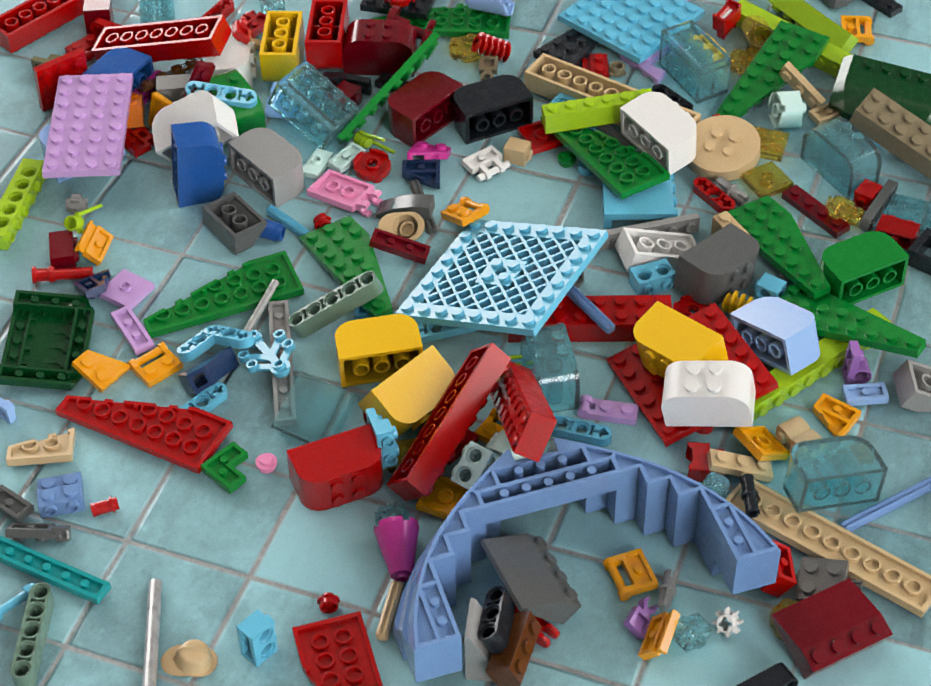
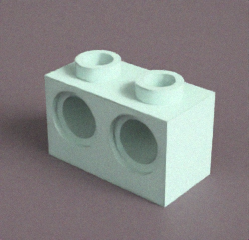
M470 440L469 444L462 451V458L459 464L453 468L450 480L469 490L499 458V455ZM481 452V459L475 462L476 454ZM471 472V479L465 482V475Z

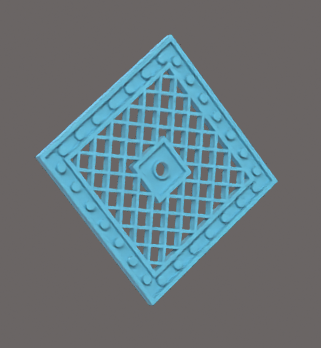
M478 219L463 229L394 314L410 316L416 323L536 336L609 237L607 230Z

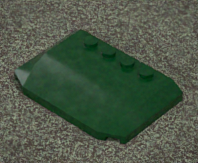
M855 54L843 57L828 103L829 108L834 107L843 118L851 119L857 107L875 88L931 126V74Z
M16 290L12 317L0 363V385L71 391L83 378L72 366V362L86 350H89L95 311L90 306L89 299L81 295Z

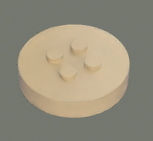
M718 115L706 118L696 124V157L688 164L695 174L715 182L719 177H723L727 181H733L746 176L756 167L761 155L760 136L755 127L748 121L736 116Z

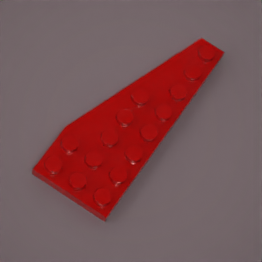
M67 395L55 409L57 416L197 474L201 472L200 465L213 456L233 428L232 421L197 407L182 409L178 408L177 405L161 407L157 406L156 403L125 400L123 403L113 402V399L98 401L92 400V397Z
M361 611L292 627L302 670L314 686H383Z

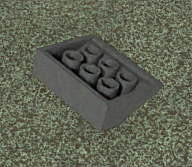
M519 534L482 539L480 541L519 612L530 611L533 616L564 624L582 606L577 599L576 591L568 584L567 576L559 569L556 564L557 559L549 552L547 543L542 537Z

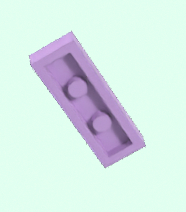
M129 305L110 313L111 319L136 356L155 348L154 341Z

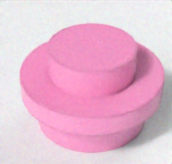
M263 453L256 458V467L262 473H271L277 466V458L271 453Z

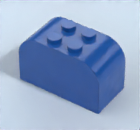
M115 48L103 55L82 75L132 73L133 92L136 87L141 85L142 81L154 73L152 56L131 48Z
M202 121L171 124L172 181L179 208L219 199L224 192V180H227V172L224 169V165H227L226 154H223V144L219 142L215 128L211 124Z

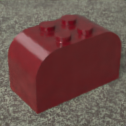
M358 19L351 22L346 30L342 52L344 73L381 76L386 72L394 75L417 50V34L414 27L405 21L391 19Z
M436 71L421 73L410 80L388 98L390 133L410 147L418 141H425L454 121V93L463 84Z

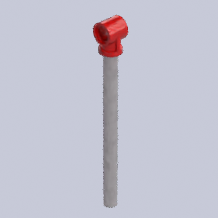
M151 579L148 583L142 686L157 685L162 581L160 579Z

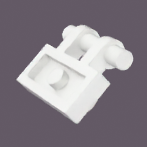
M492 145L461 160L462 166L472 175L480 173L476 175L478 182L487 181L493 175L501 174L511 166L508 160L501 162L503 154Z

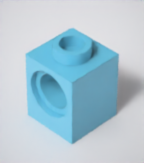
M764 273L754 283V299L762 297L779 298L786 290L787 281Z

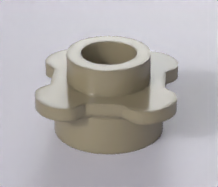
M614 61L608 66L610 70L609 76L620 77L626 75L624 70L626 66L623 62Z

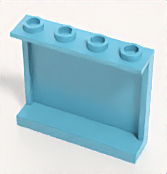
M674 173L670 175V180L622 200L601 181L604 229H612V220H660L677 217L678 209H674L677 206V197L673 196L675 195V183H672L674 182Z

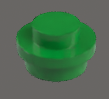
M563 151L558 154L557 160L560 166L570 168L576 162V156L570 151Z

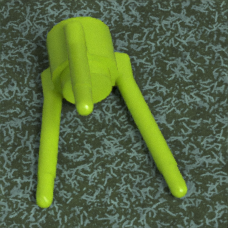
M363 130L358 131L354 135V143L364 149L370 148L374 144L392 154L395 153L393 149L377 142H385L384 138L366 133Z
M98 204L83 211L75 212V215H69L65 218L63 225L69 231L83 233L84 219L82 215L97 210L103 205Z

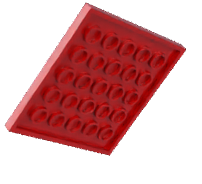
M716 303L688 316L690 319L723 336L729 361L743 363L751 369L756 389L755 400L779 388L778 382ZM637 344L606 359L613 373L634 403L639 406V410L665 447L704 427L665 425L661 410L664 378L657 374L653 375L644 367Z

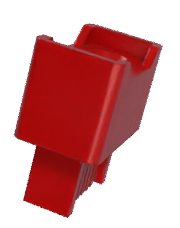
M727 0L725 5L717 13L713 14V29L717 31V37L724 40L725 36L733 28H736V23L741 19V3Z
M687 442L686 458L690 461L687 477L697 482H709L710 477H725L723 473L709 471L707 453L710 449V443Z

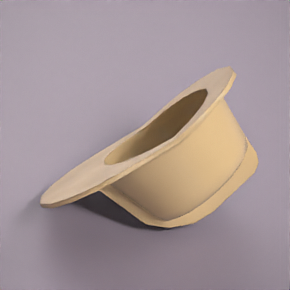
M416 212L389 213L383 216L378 224V229L413 241L422 235L425 228L424 219Z
M192 639L184 644L169 648L161 658L162 669L167 674L173 676L204 677L212 673L218 664L215 651L203 641Z

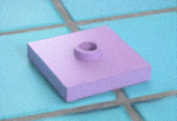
M123 269L109 282L106 292L101 293L99 297L120 308L129 305L131 309H134L155 289V285Z

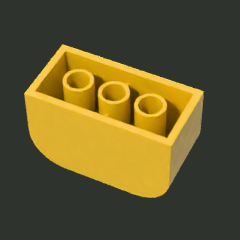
M267 11L259 52L262 80L266 82H299L305 50L302 11Z
M659 301L634 326L633 333L642 364L653 375L657 374L664 378V380L666 368L671 363L677 361H729L722 335Z
M404 314L347 321L340 325L335 332L337 364L342 387L385 381L423 352L418 325L413 318Z
M431 345L372 389L358 405L365 414L366 409L374 407L377 415H381L382 419L388 418L391 426L396 427L399 436L410 428L414 431L429 418L455 377V373L434 345Z

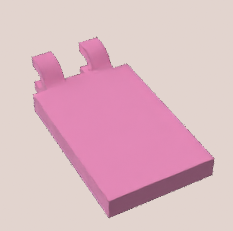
M328 169L306 190L309 197L352 213L358 210L366 218L372 214V211L367 209L371 203L379 207L380 202L383 201L378 198L382 191L375 190L374 185Z

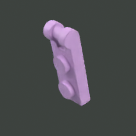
M582 395L580 397L579 404L581 406L578 407V417L636 426L639 411L637 404L595 399L590 395Z

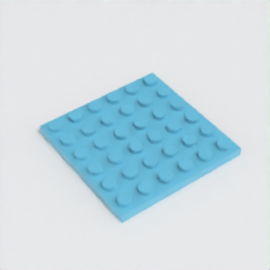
M578 0L558 15V21L637 64H641L704 17L705 10L686 0Z

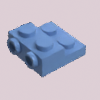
M81 472L37 479V500L41 518L86 510Z

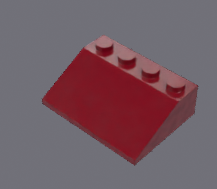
M850 578L770 615L804 680L884 642L893 635L881 612Z

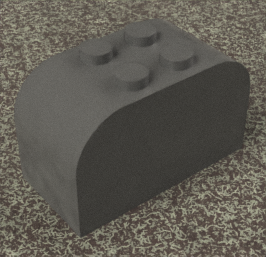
M732 223L726 225L679 255L673 287L685 295L692 296L693 300L700 304L709 305V303H716L718 305L722 303L727 293L733 294L735 290L746 289L752 282L760 248L758 241Z

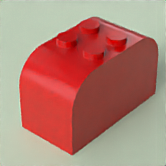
M312 0L305 37L308 69L344 70L342 52L346 30L349 25L347 0Z
M370 424L286 450L290 480L301 503L308 509L324 511L340 507L343 504L373 495L383 485L382 449L377 447L376 436Z

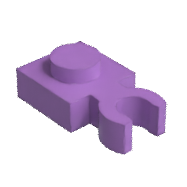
M649 597L640 599L638 606L632 607L623 623L638 640L645 637L651 620L649 616L654 614L658 608L657 605L648 607Z

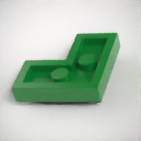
M233 441L201 464V471L231 494L247 482L246 476L237 470L236 467L248 459V452Z

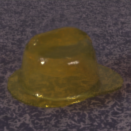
M755 15L747 16L741 24V29L748 39L749 46L754 51L759 52L773 30L763 18Z

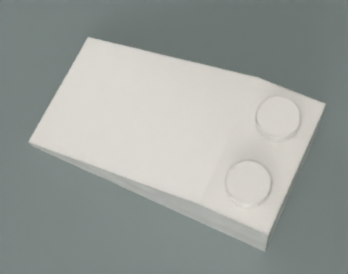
M623 228L615 243L616 250L627 272H629V268L664 258L668 260L672 268H677L679 255L696 245L692 234Z

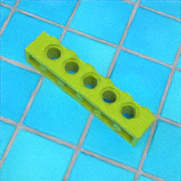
M23 158L0 200V250L8 251L10 245L14 243L18 230H21L22 223L29 214V209L35 203L38 192H41L44 181L47 180L42 175L44 160Z

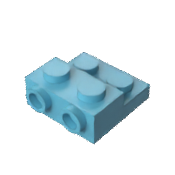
M374 407L366 409L367 424H370L376 436L377 447L382 449L383 469L398 465L397 456H400V451L395 441L398 438L396 427L391 426L388 418L382 419L381 415H377Z

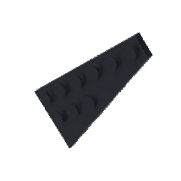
M572 28L534 50L533 57L538 59L545 53L579 67L581 60L584 57L587 58L598 45V42Z

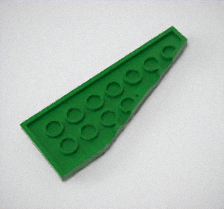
M463 3L456 4L457 7L454 8L446 6L432 8L427 20L403 17L411 20V25L426 29L431 19L436 20L434 30L431 31H435L440 37L475 38L478 33L484 32L498 39H509L511 16H501L470 9L468 5L464 6ZM387 16L376 17L372 19L386 20Z
M781 20L719 107L716 114L739 118L744 116L754 105L758 106L762 99L765 97L769 98L773 92H777L788 84L779 75L784 64L790 61L802 74L805 68H810L815 64L828 45L830 37Z
M434 31L343 129L336 138L341 145L345 141L348 143L355 135L353 132L357 128L361 129L367 122L366 119L370 115L373 116L379 109V106L383 107L387 103L391 93L399 89L403 81L406 82L411 77L412 72L416 73L425 61L424 59L428 60L432 56L436 46L439 44L437 42L440 37L438 33Z
M581 128L552 133L621 200L670 180V173L644 151L639 153L631 145L626 147L620 144L618 139L601 131Z
M769 195L728 211L758 241L760 246L759 254L813 300L830 293L831 286L789 211Z
M351 216L343 217L338 221L326 224L319 229L299 236L300 243L340 285L366 271H373L383 284L384 289L379 296L363 304L361 307L371 317L393 314V307L374 249L369 246V234Z
M282 251L243 263L242 268L227 272L226 277L209 282L191 292V296L185 300L179 299L175 301L174 306L168 309L163 308L143 319V323L149 336L154 338L255 309L272 279L277 280L279 285L269 302L287 300L304 295V288L286 251Z
M789 285L779 297L812 312L815 316L817 335L820 337L847 343L849 341H858L860 346L918 358L926 348V339L830 293L813 300L797 285Z

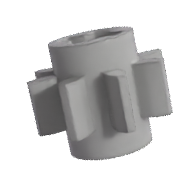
M71 193V198L66 199V211L71 212V215L88 209V200L83 198V194Z

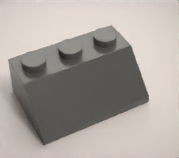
M235 192L202 206L203 224L235 255L251 248L267 226V221Z

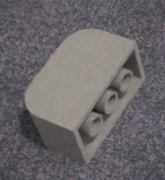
M254 128L227 142L231 171L275 207L283 205L303 192L305 183L302 155L297 147L291 145L275 131L268 128Z

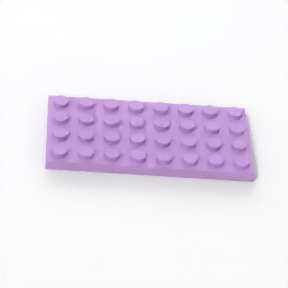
M132 73L59 76L42 169L43 178L121 175L133 86Z

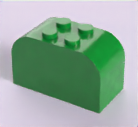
M235 68L212 76L210 83L253 90ZM215 90L208 91L214 96L217 94ZM228 93L225 97L227 99H233L236 95L234 93ZM258 96L257 104L253 108L230 106L235 113L239 136L254 128H266L264 111Z
M869 231L827 247L822 253L820 268L831 286L830 294L848 303L855 304L904 285L909 255L888 234Z

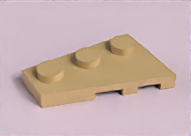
M75 427L67 429L68 433L58 436L56 433L49 434L48 438L37 441L31 439L8 446L6 455L7 467L73 461L76 438Z

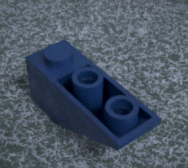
M231 346L177 376L186 394L196 395L215 384L240 364Z

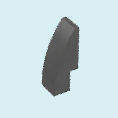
M409 194L389 198L380 202L375 217L382 218L386 214L395 212H416L424 219H431L435 208L434 195Z

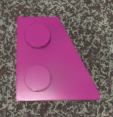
M418 141L407 152V160H413L414 155L423 156L424 160L448 159L451 155V147H446V144L442 143L430 145L426 141Z

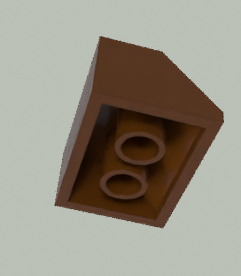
M530 611L514 613L507 648L502 653L491 654L485 672L496 686H521L541 629L540 623Z

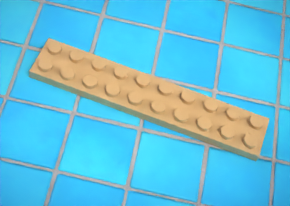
M754 480L755 489L759 494L757 501L760 515L751 519L762 530L811 557L848 560V576L850 579L862 580L863 586L921 618L931 606V575ZM740 482L726 500L745 513V505L741 500L742 488Z

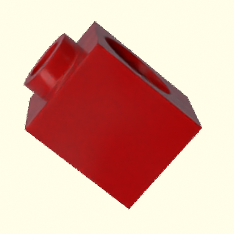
M865 179L854 191L852 205L867 211L883 186Z

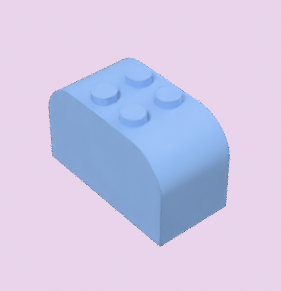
M762 297L730 313L732 325L760 361L776 369L793 375L820 357L815 316L804 308L778 297Z

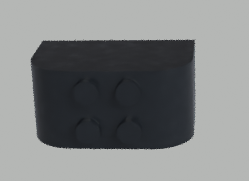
M500 75L462 86L454 93V126L466 145L517 130L518 127L533 123V95L518 77Z

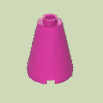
M392 516L378 522L379 526H374V534L390 577L396 581L406 582L409 580L415 566L419 524L418 520L413 517H409L410 520H403V516Z

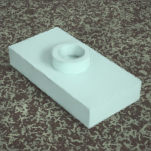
M351 142L327 161V167L336 172L343 173L354 164L355 156L362 151L365 153L366 149Z
M317 148L303 166L304 177L314 180L320 178L327 168V161L334 156V153Z

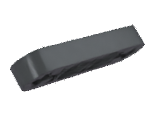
M891 179L887 180L863 215L859 229L867 232L871 231L896 194L898 182Z

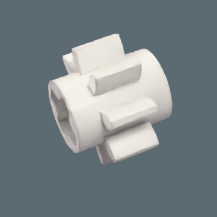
M728 606L724 609V613L720 610L715 613L719 618L714 620L712 624L717 626V634L720 632L725 633L726 638L731 636L732 631L735 634L740 632L737 626L742 624L744 620L739 619V610L736 612L730 611Z

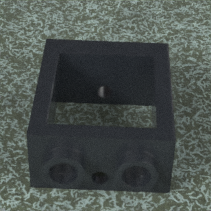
M926 228L908 248V265L931 276V257L924 255L928 248L931 249V229Z

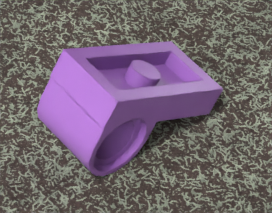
M849 341L841 369L845 385L867 383L872 378L868 360L864 357V352L860 349L858 341Z

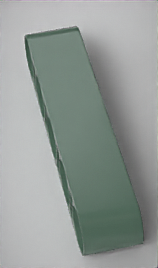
M366 271L291 314L288 318V324L298 337H308L379 296L383 292V284L373 271Z
M44 582L34 584L29 591L10 668L15 686H35L54 609V598L51 588Z

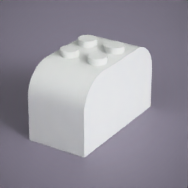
M231 33L221 55L206 57V62H213L216 66L212 76L235 68L248 84L253 87V78L257 76V57L254 55L255 42L251 40L245 45L241 41H237Z
M205 90L196 91L178 101H174L172 104L162 108L154 117L152 134L155 152L172 163L171 124L207 122L215 128L219 142H222V144L229 142L239 136L233 109Z
M647 92L620 107L621 134L641 152L644 151L653 157L670 175L695 159L696 122L677 102L672 101L663 93Z
M677 361L671 363L665 371L661 404L665 425L753 427L756 395L753 373L747 365L737 361Z

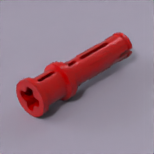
M32 266V283L37 284V282L46 281L54 283L56 280L83 279L94 274L93 266L55 268L53 266L36 268V266Z

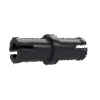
M743 474L739 478L742 488L741 500L745 505V514L749 518H755L760 515L757 501L759 494L755 489L754 476L752 474Z

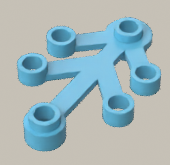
M280 329L273 333L275 341L271 349H269L264 343L262 334L257 330H251L254 345L250 348H257L262 354H250L248 350L244 349L237 354L239 361L246 363L249 373L271 371L277 378L287 376L291 368L288 359L296 348L294 341L287 339L285 331ZM282 346L284 351L280 359H278L277 354ZM265 361H269V362L271 363V364H258V362H265Z

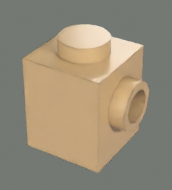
M510 136L503 148L504 161L508 160L510 164L525 167L528 160L530 161L533 156L531 141Z

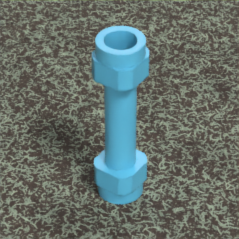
M33 582L22 587L23 591L0 606V621L3 620L2 615L28 599L29 591L34 585Z

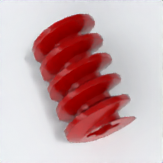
M480 32L472 42L471 52L475 53L477 51L478 55L483 54V56H498V61L502 59L504 63L510 56L511 44L509 41Z

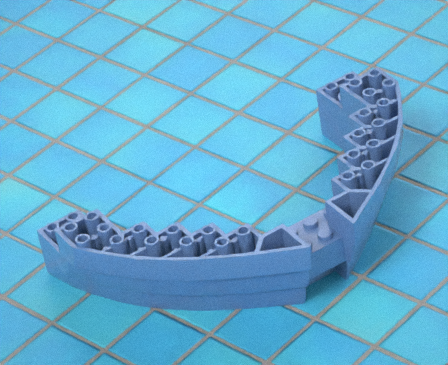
M552 438L550 447H548L546 453L542 454L539 462L528 458L515 461L510 449L506 450L459 500L414 566L401 596L393 626V634L403 661L408 660L416 683L461 671V634L450 607L457 606L456 586L472 582L471 563L486 559V552L480 541L501 536V520L577 500L580 501L585 513L607 508L614 524L636 519L643 536L665 530L673 547L694 541L711 576L722 574L732 595L776 583L781 550L744 512L713 490L679 472L618 451L560 438Z

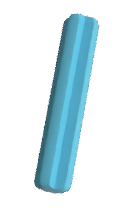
M274 205L266 208L267 215L296 235L302 236L310 232L308 228Z

